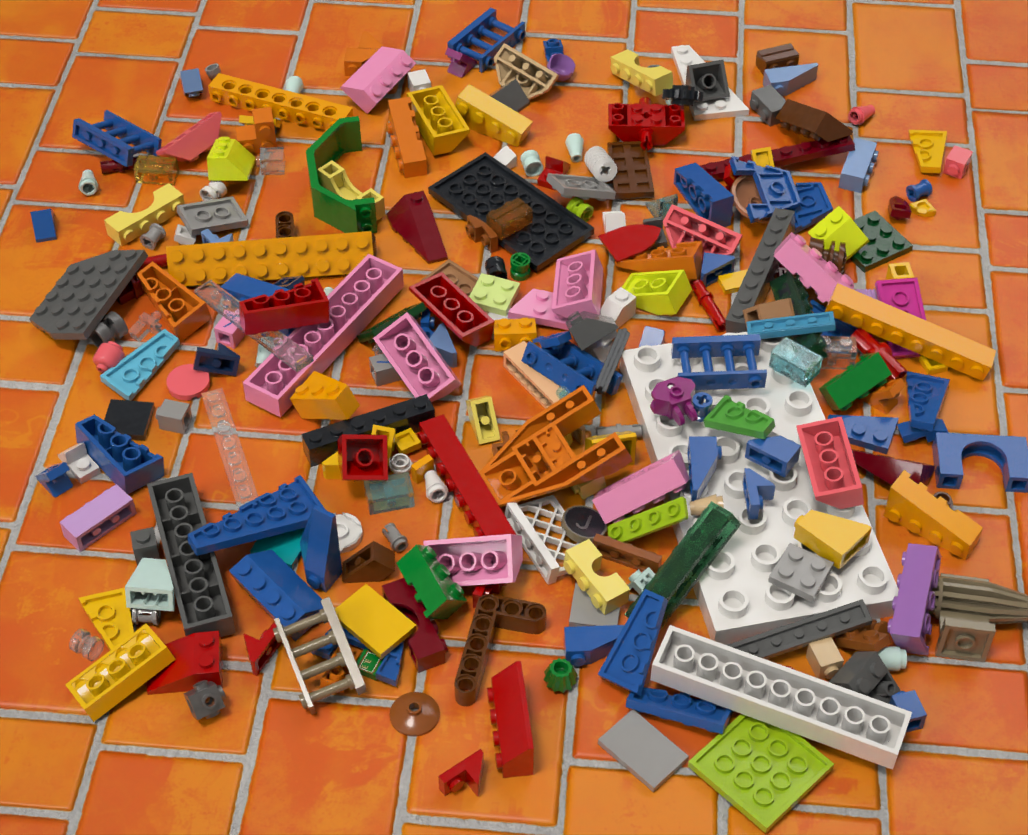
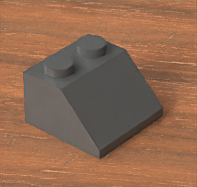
M577 311L568 317V321L565 322L581 350L586 349L618 329L612 317L585 311L581 313Z

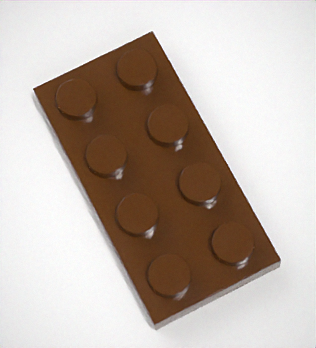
M641 141L607 143L608 155L617 166V174L612 179L613 190L616 192L615 199L654 198V187L646 145L645 150L641 148Z

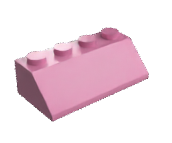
M382 46L340 88L368 114L413 68L416 62L404 50Z
M596 250L557 259L552 301L553 313L568 318L577 311L579 313L585 311L600 315L603 267Z
M408 312L373 338L414 397L427 394L429 400L433 402L447 396L462 384L418 322Z
M680 450L600 490L592 501L604 523L621 521L626 518L625 514L631 511L635 514L645 508L644 504L650 501L655 504L666 498L664 494L670 491L677 493L686 488L685 484L688 482L689 476Z
M504 534L423 541L425 546H430L437 554L435 558L438 562L449 570V577L452 581L460 586L515 583L523 561L522 536Z

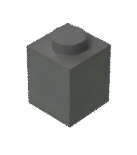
M154 527L130 532L137 566L142 558L160 559Z

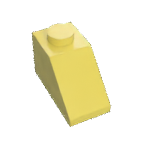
M482 396L465 400L469 420L478 444L500 440L492 397Z

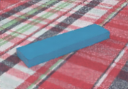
M833 311L746 322L747 334H760L761 339L836 330Z

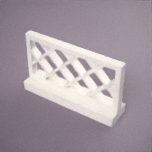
M547 496L520 505L516 502L507 503L505 516L516 535L522 536V547L548 585L555 583L558 576L568 574L564 566L560 567L556 562L557 558L561 560L565 558V554L559 551L561 547L570 549L580 543L573 544L564 541L566 535L564 528L553 525L554 519L561 521L565 512L555 496ZM551 504L555 510L551 512L542 509V506ZM530 511L536 514L535 517L532 518L524 515L523 512ZM538 515L551 518L550 523L538 520ZM534 525L547 529L546 533L536 532ZM550 531L563 534L561 539L548 536ZM545 542L558 545L557 551L547 548Z

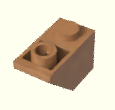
M791 298L758 304L743 310L745 323L747 321L795 316Z

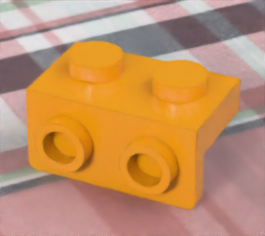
M503 318L494 320V348L496 352L506 351L523 341L533 343V340L537 338L535 318Z

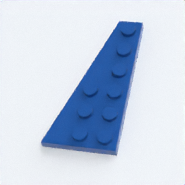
M299 475L294 478L293 483L280 485L278 491L265 493L240 506L238 512L223 515L221 521L208 523L189 533L188 543L196 556L305 528L313 507L317 505L323 509L325 508L302 476Z

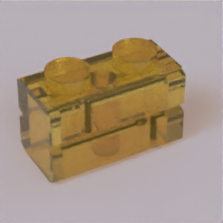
M139 155L134 166L136 183L157 185L169 183L175 186L176 178L179 175L177 158Z

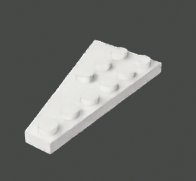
M690 45L671 47V54L682 85H685L687 66L705 63V61ZM730 88V97L693 103V106H689L694 121L749 116V109Z

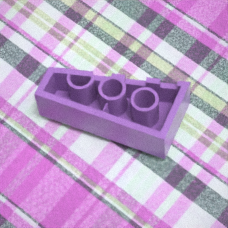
M908 543L907 552L904 551L902 554V566L904 567L902 574H899L897 578L899 591L898 596L893 598L892 609L894 615L893 619H889L888 633H890L895 645L900 647V649H905L907 653L928 655L929 646H926L925 638L926 634L931 635L932 630L931 616L929 614V610L932 611L935 608V592L932 591V588H937L942 557L938 546Z

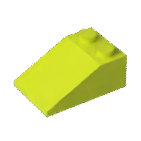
M684 270L631 273L622 286L623 289L637 297L636 308L656 315L669 316L677 314L692 291Z

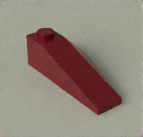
M851 449L857 465L891 485L905 470L911 474L909 478L915 483L919 484L922 482L927 486L935 469L934 465L894 459L890 456L874 455L873 453Z

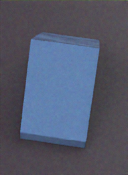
M442 323L429 339L446 363L454 368L457 367V352L445 324Z

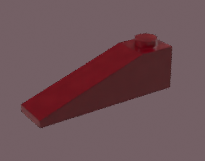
M424 191L405 194L386 214L392 230L403 236V240L406 243L409 242L415 248V252L428 264L448 260L433 212Z

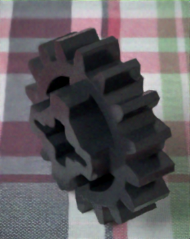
M672 85V89H663L662 99L671 100V104L693 106V102H703V92L695 91V87L689 85Z

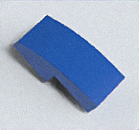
M552 38L548 41H543L547 64L553 54H563L561 40Z
M943 419L936 420L933 431H921L910 427V421L897 424L904 443L915 441L924 436L928 442L934 440L936 432L949 433Z

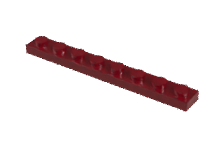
M849 135L830 142L824 140L818 142L815 140L792 146H784L771 150L774 167L855 150V143ZM751 154L739 157V161H752ZM731 158L700 165V167L715 180L723 179L725 167L730 164Z

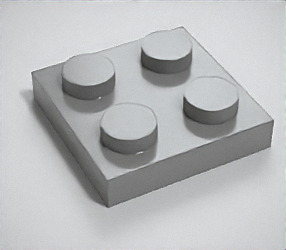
M789 543L771 572L768 582L813 602L833 569L834 562Z

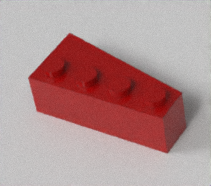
M318 278L311 280V284L303 286L302 283L294 285V289L288 291L279 289L271 296L263 294L240 301V325L245 335H256L263 332H275L282 329L329 322V300Z

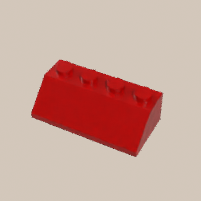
M443 272L409 287V291L421 302H424L425 306L462 341L477 347L492 339L495 321Z
M516 661L491 677V688H487L488 703H493L494 709H490L491 725L496 724L497 730L492 731L494 746H499V753H495L497 769L502 768L503 778L533 775L534 746L521 661Z

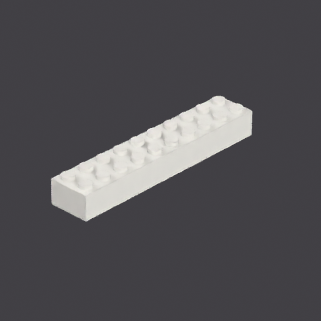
M669 625L652 664L650 679L652 681L892 770L912 712L672 625Z

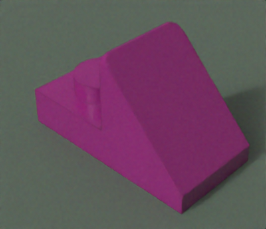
M450 48L446 50L445 55L451 57V63L447 70L448 73L462 78L477 64V61Z

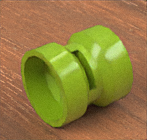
M579 197L572 198L566 209L585 222L589 221L594 212V208L587 203L584 204L583 200Z

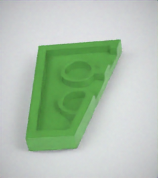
M725 395L703 419L705 427L758 439H765L775 428L773 418L757 410L747 409L745 404L740 401L737 403L733 402L728 395Z

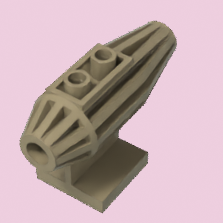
M940 573L937 588H932V591L935 592V608L932 611L929 610V614L933 618L939 619L940 633L935 647V656L985 662L996 632L995 625L1028 622V595L991 583L989 579Z

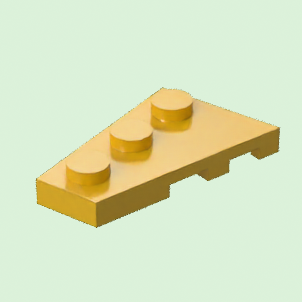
M909 130V138L921 173H941L947 131Z
M125 588L78 598L81 606L109 650L134 633L131 609L126 607Z

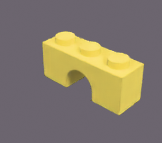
M588 539L565 551L563 565L566 572L572 574L576 579L579 588L589 595L594 607L599 608L606 615L628 603L630 588L617 572L606 577L594 573L600 570L603 555Z

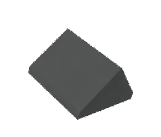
M724 60L687 66L685 85L695 87V91L703 92V101L730 97Z
M516 79L489 95L516 112H520L530 105L529 99Z

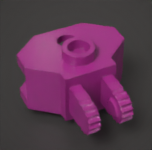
M677 376L657 383L651 392L653 401L650 404L652 412L668 416L670 420L674 419L679 426L685 424L683 415H687L692 422L696 421L698 416L692 405L696 385L692 379Z

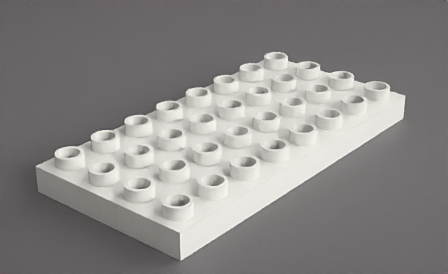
M740 332V333H725V334H723V335H748V334H747V332ZM790 336L761 339L759 355L755 356L757 370L767 369L765 388L695 390V394L705 392L711 395L713 403L710 411L725 395H728L733 402L737 403L740 401L745 404L747 409L757 410L773 418L775 428L767 437L783 436L799 445L801 443L796 428L797 425L826 420ZM672 343L655 346L645 345L623 351L619 369L623 375L622 378L637 422L641 424L642 437L651 464L680 450L689 476L687 455L689 436H717V446L722 448V458L717 460L716 470L700 499L714 494L716 496H723L724 515H719V517L691 516L689 480L685 484L686 488L677 493L670 491L664 494L666 498L663 499L664 503H667L679 497L686 498L688 519L672 526L690 579L692 578L691 583L711 640L728 645L863 599L872 619L894 615L892 603L894 596H898L899 589L873 528L871 529L869 541L840 569L833 566L813 602L769 583V576L789 543L816 554L793 538L795 532L794 523L799 516L806 515L812 509L872 527L863 505L838 509L815 500L802 447L798 462L784 478L745 458L747 442L758 438L705 427L704 421L692 422L687 415H683L685 424L679 426L674 419L670 420L668 416L654 414L650 408V404L653 401L651 392L657 383L677 377L678 373H682L680 358L672 359ZM733 356L735 371L748 370L746 356ZM711 357L713 371H726L724 357ZM689 358L691 372H704L702 358ZM744 468H750L775 485L773 500H763V509L759 510L758 519L748 520L742 485ZM716 530L721 531V533L714 535L718 540H721L723 537L717 548L713 551L714 546L708 543L706 546L707 551L703 550L702 548ZM711 554L706 562H704L706 559L700 562L699 566L702 564L703 566L693 578L691 562L694 558L706 557Z

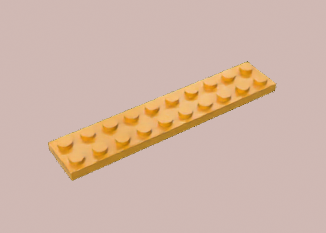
M371 231L166 246L168 274L184 286L222 284L236 273L261 281L294 276L315 277L349 274L368 254L373 255Z

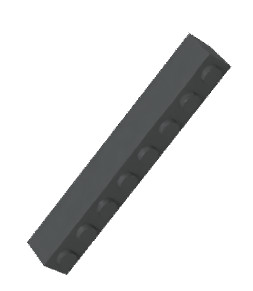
M775 208L725 319L726 333L747 332L743 310L763 304L780 265V262L774 257L775 249L791 232L794 233L795 211Z

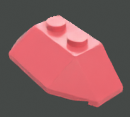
M221 112L209 113L178 137L157 150L156 154L179 162H194L199 158L200 153L211 150L215 140L218 139L222 117Z
M673 204L663 220L672 248H676V243L702 241V263L704 252L733 255L743 235Z

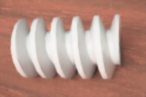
M594 146L586 152L584 156L585 165L598 181L608 182L616 176L617 166L602 147Z

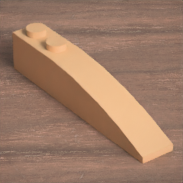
M523 341L503 352V366L546 409L570 393L521 361L527 343ZM584 425L571 432V435L581 445L585 443Z

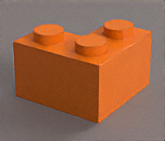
M271 107L252 109L254 124L235 127L237 141L251 154L277 151Z

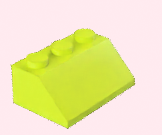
M225 136L219 137L215 140L207 157L209 181H248L255 165L256 157L236 139H230Z

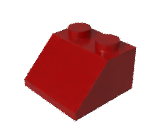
M342 434L338 439V464L341 479L352 481H388L387 435Z

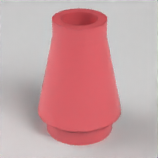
M873 105L853 107L848 113L849 121L854 125H861L875 114V108Z

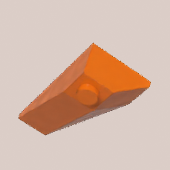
M702 241L676 243V248L664 249V246L657 247V249L650 253L645 251L618 263L615 261V266L638 272L684 270L689 282L698 279L702 270L703 243Z

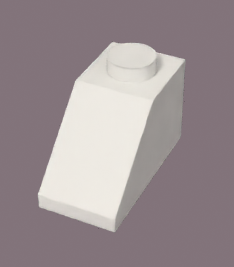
M620 287L607 297L600 309V315L612 317L619 328L635 315L637 297Z

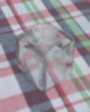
M284 147L260 148V156L256 157L257 167L261 168V175H284Z

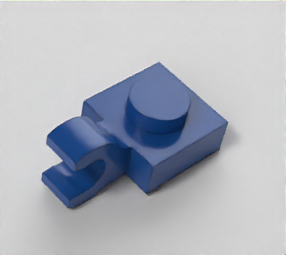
M427 308L422 312L421 328L430 338L434 333L431 329H435V317L431 316V311Z
M570 331L547 337L539 336L533 340V343L539 342L541 349L552 347L555 350L564 347V343L571 340L572 337Z

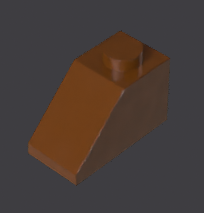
M375 541L371 542L342 562V581L345 583L380 582L395 571V552Z

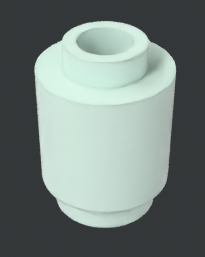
M886 646L877 652L888 671L906 669L907 653L905 649H900L898 646Z

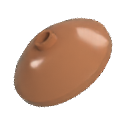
M742 175L734 181L730 191L734 195L733 204L743 216L749 219L746 210L748 204H763L752 175ZM771 217L758 221V223H769Z

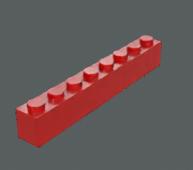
M444 414L420 422V432L417 433V436L421 441V445H425L427 455L429 454L433 458L439 476L444 477L448 491L453 492L457 507L462 508L467 524H471L474 528L475 537L504 534L516 535Z

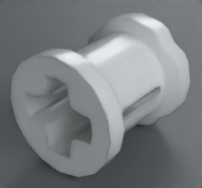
M153 223L149 227L150 230L140 237L142 245L150 250H153L156 247V243L166 236L164 228L156 223Z
M133 608L132 622L134 625H138L139 622L159 625L161 610Z

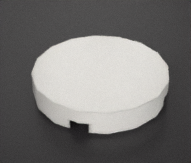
M349 513L336 515L341 554L349 552L359 545L362 540L363 531L361 522L355 516Z

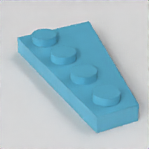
M163 329L123 358L115 367L109 368L101 374V382L124 399L131 401L180 345L179 338Z

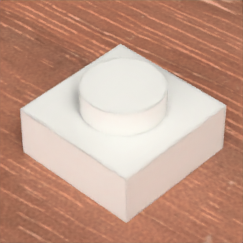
M178 224L175 230L174 241L181 245L194 244L196 235L191 236L186 226Z

